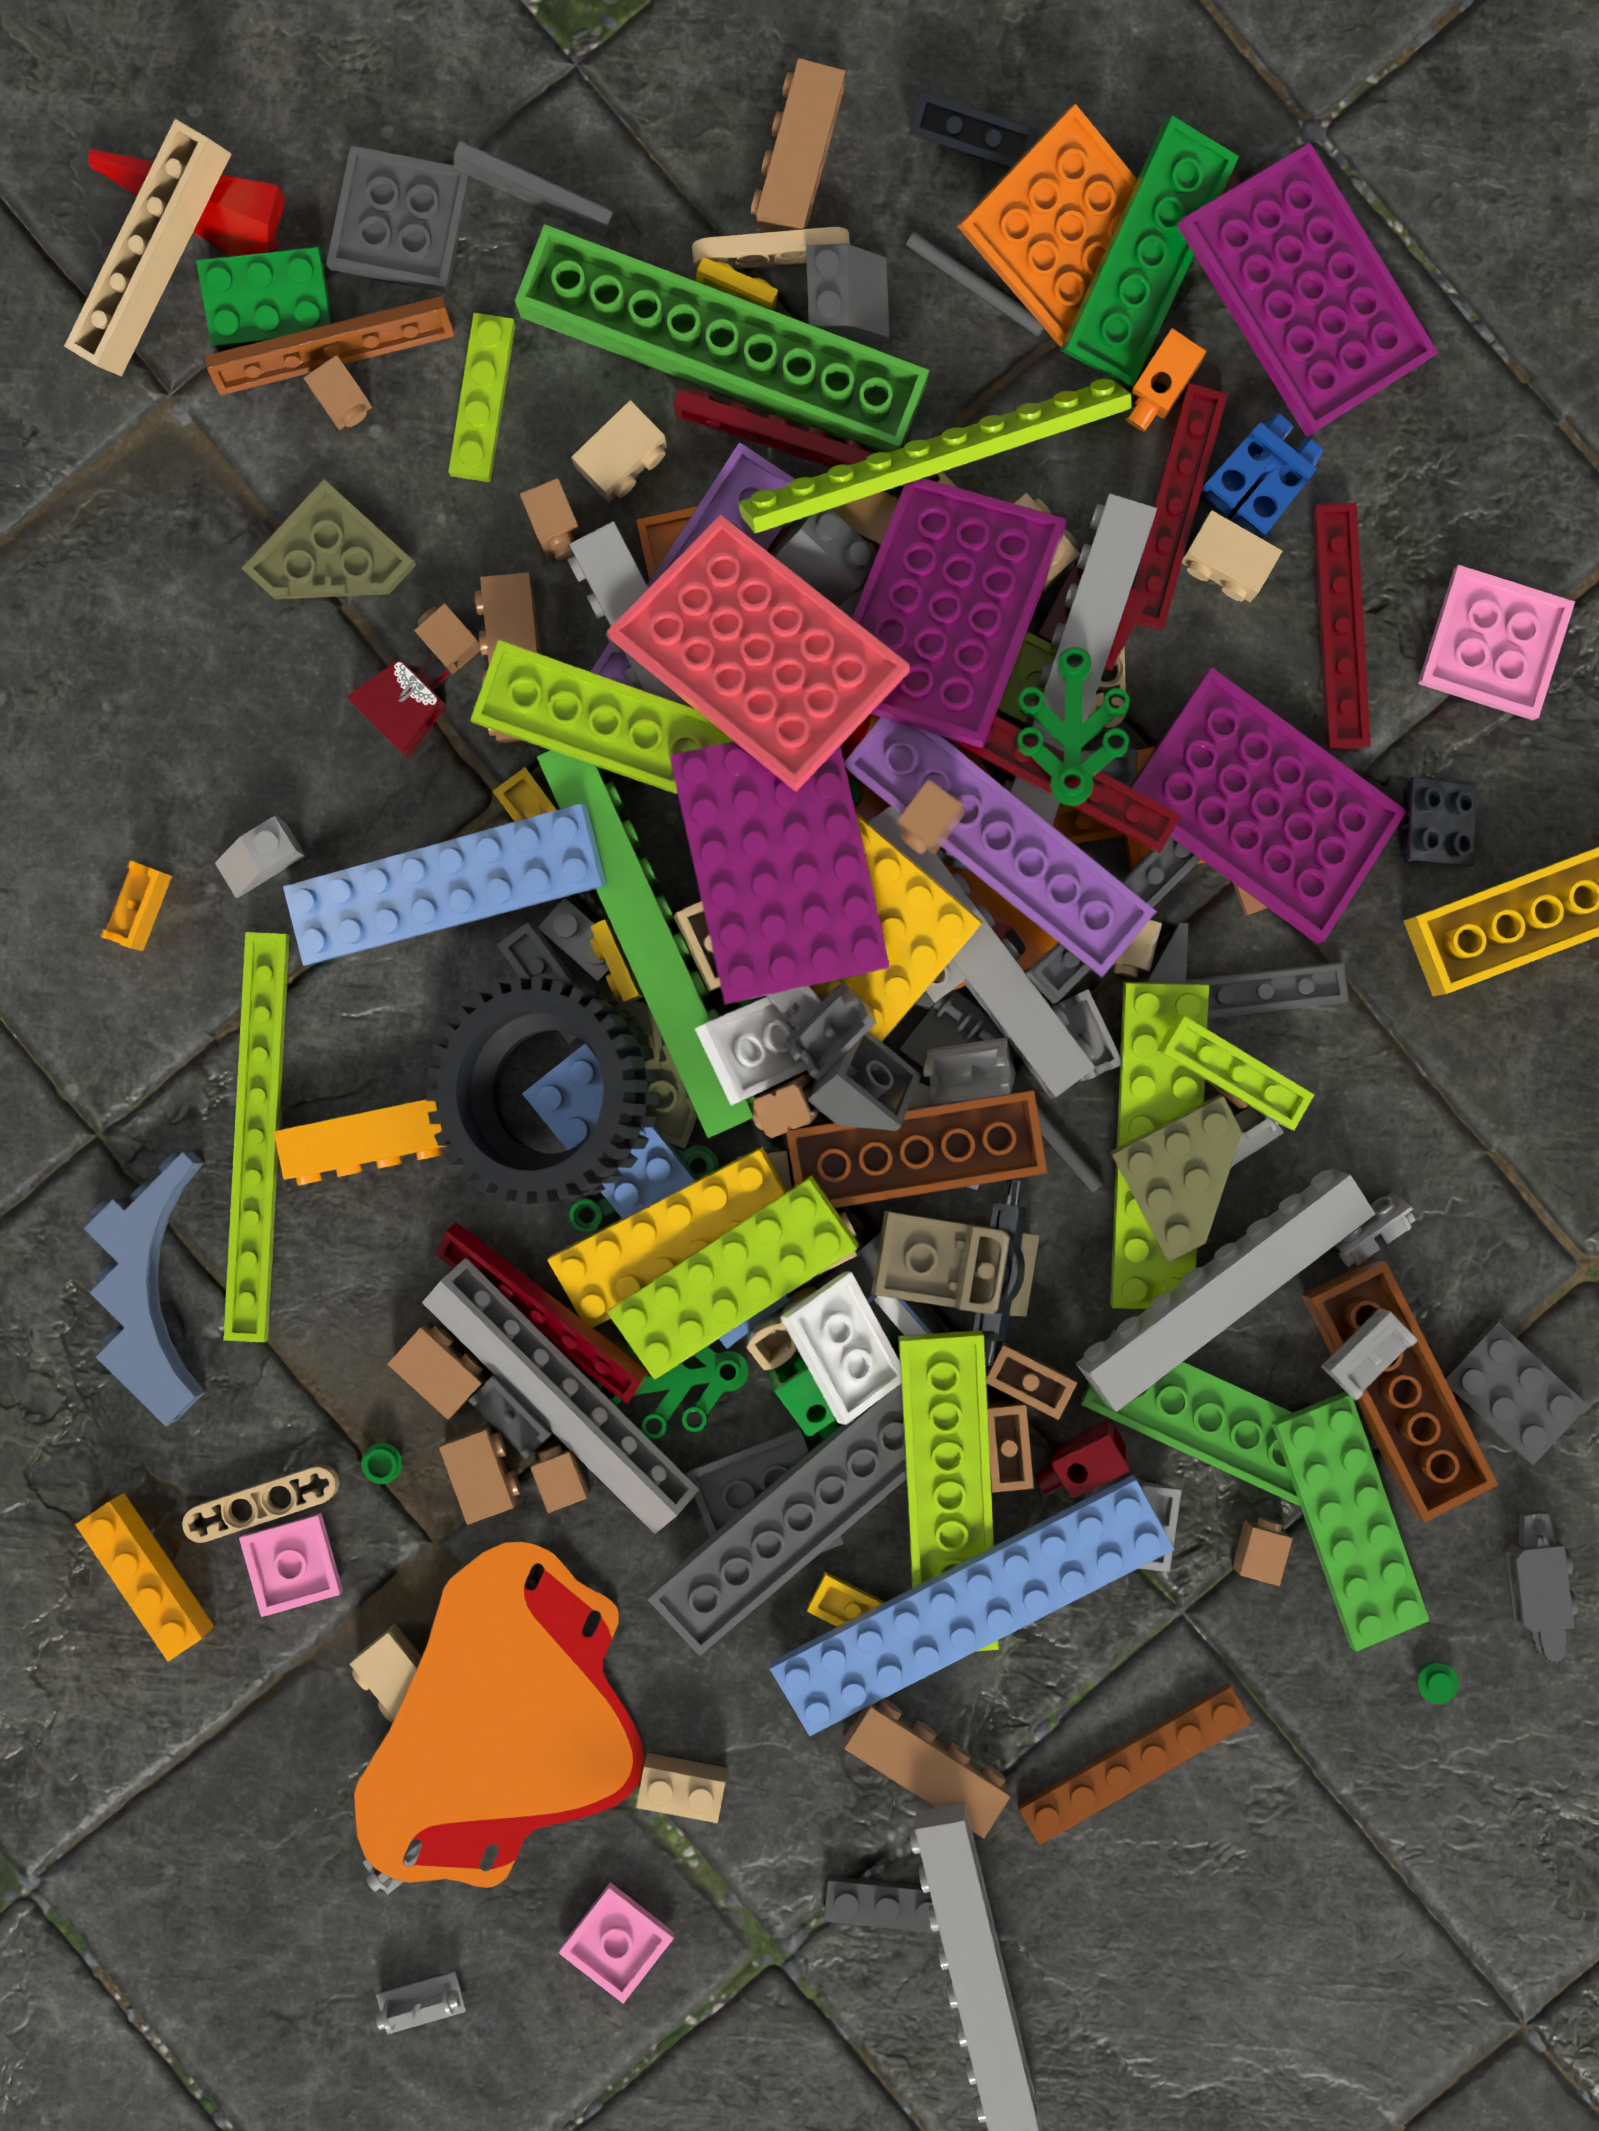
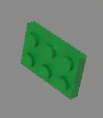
M321 247L196 261L211 346L270 340L333 324Z

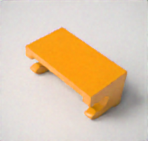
M129 860L126 867L129 868L108 925L106 929H102L100 937L115 941L130 949L144 951L172 876Z

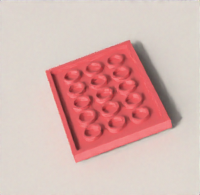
M722 515L607 630L609 639L794 791H797L909 673V664Z

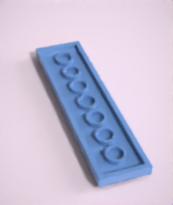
M577 804L283 886L302 963L305 966L607 886L587 804Z
M586 1043L522 1093L567 1150L576 1147L589 1137L596 1126L602 1107V1072L596 1054ZM655 1125L654 1128H641L639 1134L649 1138L645 1149L631 1150V1153L638 1158L631 1168H618L623 1177L617 1182L603 1184L605 1190L601 1191V1193L621 1218L698 1180ZM788 1293L720 1337L719 1340L728 1349L750 1332L757 1323L771 1316L788 1303L791 1295Z

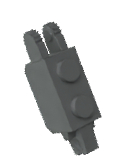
M1545 1511L1520 1513L1519 1541L1511 1542L1504 1551L1511 1616L1530 1630L1533 1648L1536 1652L1544 1656L1545 1659L1557 1663L1562 1658L1565 1659L1564 1656L1567 1654L1566 1650H1568L1565 1647L1567 1645L1565 1629L1574 1628L1573 1615H1576L1578 1611L1576 1596L1569 1586L1568 1574L1573 1572L1572 1558L1570 1552L1565 1549V1546L1556 1541L1548 1513Z

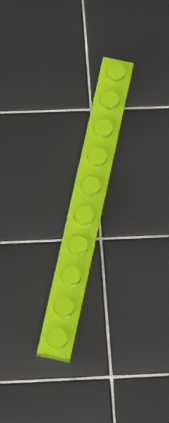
M1112 379L1096 380L1089 387L1074 392L1063 391L1047 401L1037 404H1023L1016 411L1001 416H986L974 425L964 428H950L945 430L942 435L928 440L910 441L904 448L888 453H874L869 455L866 460L852 465L834 466L825 474L812 478H798L793 480L790 485L773 491H758L751 498L738 502L742 519L756 534L1132 409L1131 393Z
M245 932L224 1340L266 1342L269 1335L278 1151L274 1131L280 1129L290 935Z

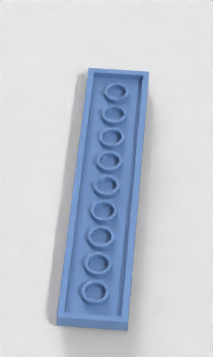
M1133 1474L770 1662V1671L807 1733L811 1736L1175 1549Z

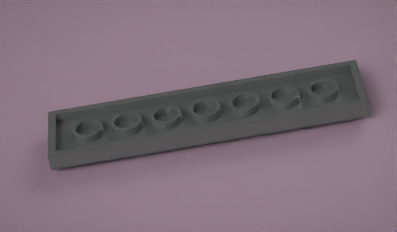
M901 1384L848 1424H842L645 1593L647 1600L699 1656L906 1480Z

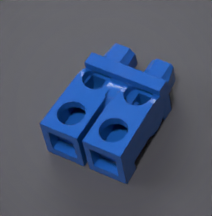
M1277 413L1265 424L1260 422L1252 433L1202 488L1200 497L1227 518L1254 483H1256L1258 487L1236 512L1231 522L1263 539L1317 470L1315 465L1323 449L1308 438H1305L1296 450L1290 447L1283 440L1291 432L1293 426L1284 416Z

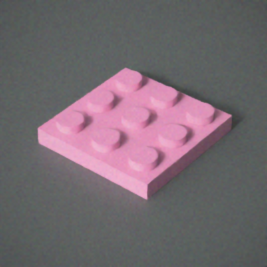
M1461 565L1456 566L1450 579L1418 684L1534 721L1539 718L1575 601Z

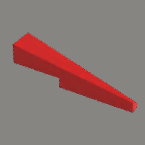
M89 150V166L91 169L113 180L130 194L133 193L138 196L154 161L98 150ZM221 174L193 234L215 245L229 257L277 252L279 242L276 239V234L286 198L278 185Z

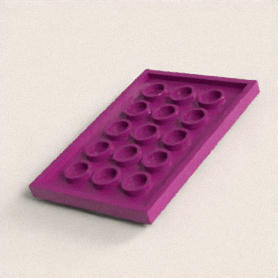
M1311 143L1296 150L1186 216L1177 225L1306 437L1438 354L1432 341Z
M925 478L906 483L852 617L855 622L909 664V673L870 714L983 748L1065 531L1066 518Z
M1213 667L1205 672L1130 785V788L1181 815L1170 835L1171 838L1317 944L1326 940L1407 812L1399 804Z
M735 741L669 756L724 1005L890 968L841 746L829 756L797 791H794Z

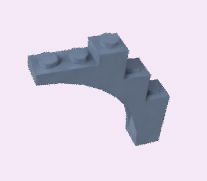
M194 1151L182 1152L180 1155L177 1152L171 1154L158 1168L162 1173L152 1183L149 1181L144 1182L131 1194L130 1199L133 1201L132 1203L126 1198L112 1199L111 1201L108 1198L103 1200L91 1211L89 1216L93 1220L84 1228L118 1262L117 1265L114 1262L110 1263L96 1276L95 1280L99 1284L90 1294L125 1327L123 1329L121 1326H117L102 1340L101 1343L105 1348L96 1358L165 1426L176 1422L205 1393L204 1389L185 1368L170 1340L161 1311L158 1285L161 1243L170 1214L185 1186L205 1163Z

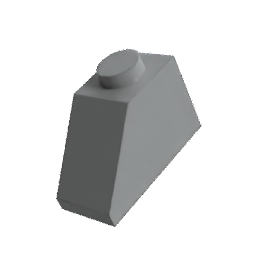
M273 816L240 836L215 864L234 896L239 898L306 857V854L287 823Z

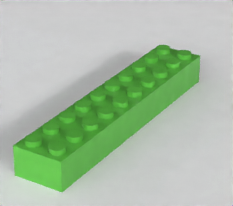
M546 224L543 226L515 299L520 317L802 425L820 429L839 439L857 441L865 445L868 450L876 453L891 452L903 448L927 386L928 369Z
M552 750L537 756L560 809L577 804H587L607 886L596 888L707 1137L710 1138L754 1118L751 1109L756 1099L755 1095L730 1105L696 1033L695 1028L719 1018V1015L714 1008L707 1011L702 998L709 995V993H707L698 971L696 970L691 973L686 964V960L690 959L691 955L681 933L673 935L669 923L675 920L664 895L656 897L652 886L659 884L647 857L639 859L635 849L642 847V844L630 819L622 821L619 812L625 810V806L612 781L606 784L602 775L609 773V771Z

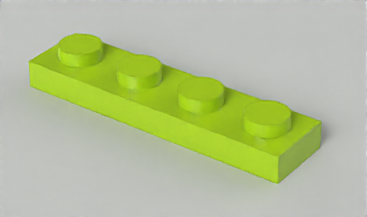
M480 313L473 314L448 471L452 477L491 482L516 326L512 318Z
M1177 1014L1157 1049L1159 1052L1293 1131L1314 1097V1094L1181 1014Z

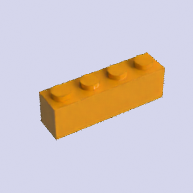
M421 1100L274 1131L283 1180L296 1178L297 1185L322 1181L321 1173L336 1170L337 1177L362 1172L360 1164L376 1161L378 1169L402 1164L400 1157L402 1155L416 1153L417 1160L441 1156L440 1148L445 1146H438L434 1135L443 1131L444 1128L442 1124H430L428 1112L439 1110L438 1102Z
M125 1493L107 1502L75 1524L168 1662L200 1641L215 1628Z

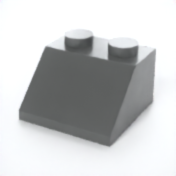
M850 244L806 245L808 324L854 342L889 340L887 258Z
M828 509L793 521L771 555L831 603L839 607L861 586L871 571L878 552L835 512Z
M867 1031L819 1081H815L807 1100L839 1126L896 1131L902 1126L922 1075Z

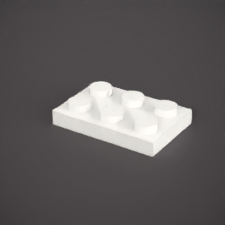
M765 997L695 1028L730 1105L807 1070L808 1066L801 1058L797 1061L794 1060L790 1054L789 1044L786 1042V1038L796 1029L788 1020L798 1009L795 1004L785 1013H782L768 997Z
M842 1272L780 1316L838 1423L848 1424L901 1384L900 1361L852 1272Z

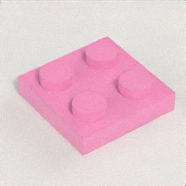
M322 1513L244 1534L239 1538L261 1617L334 1597L343 1592Z
M610 1882L561 1945L559 1954L624 2004L672 1942L675 1932Z

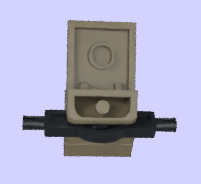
M1006 1180L1003 1204L995 1203L993 1205L990 1227L885 1211L871 1294L976 1312L973 1331L982 1330L984 1335L985 1365L993 1366L996 1341L1005 1340L1009 1316L1027 1315L1040 1235L1023 1232L1026 1208L1019 1207L1024 1181Z

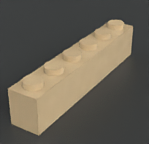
M174 120L64 347L92 364L122 377L231 156L230 152L182 122Z

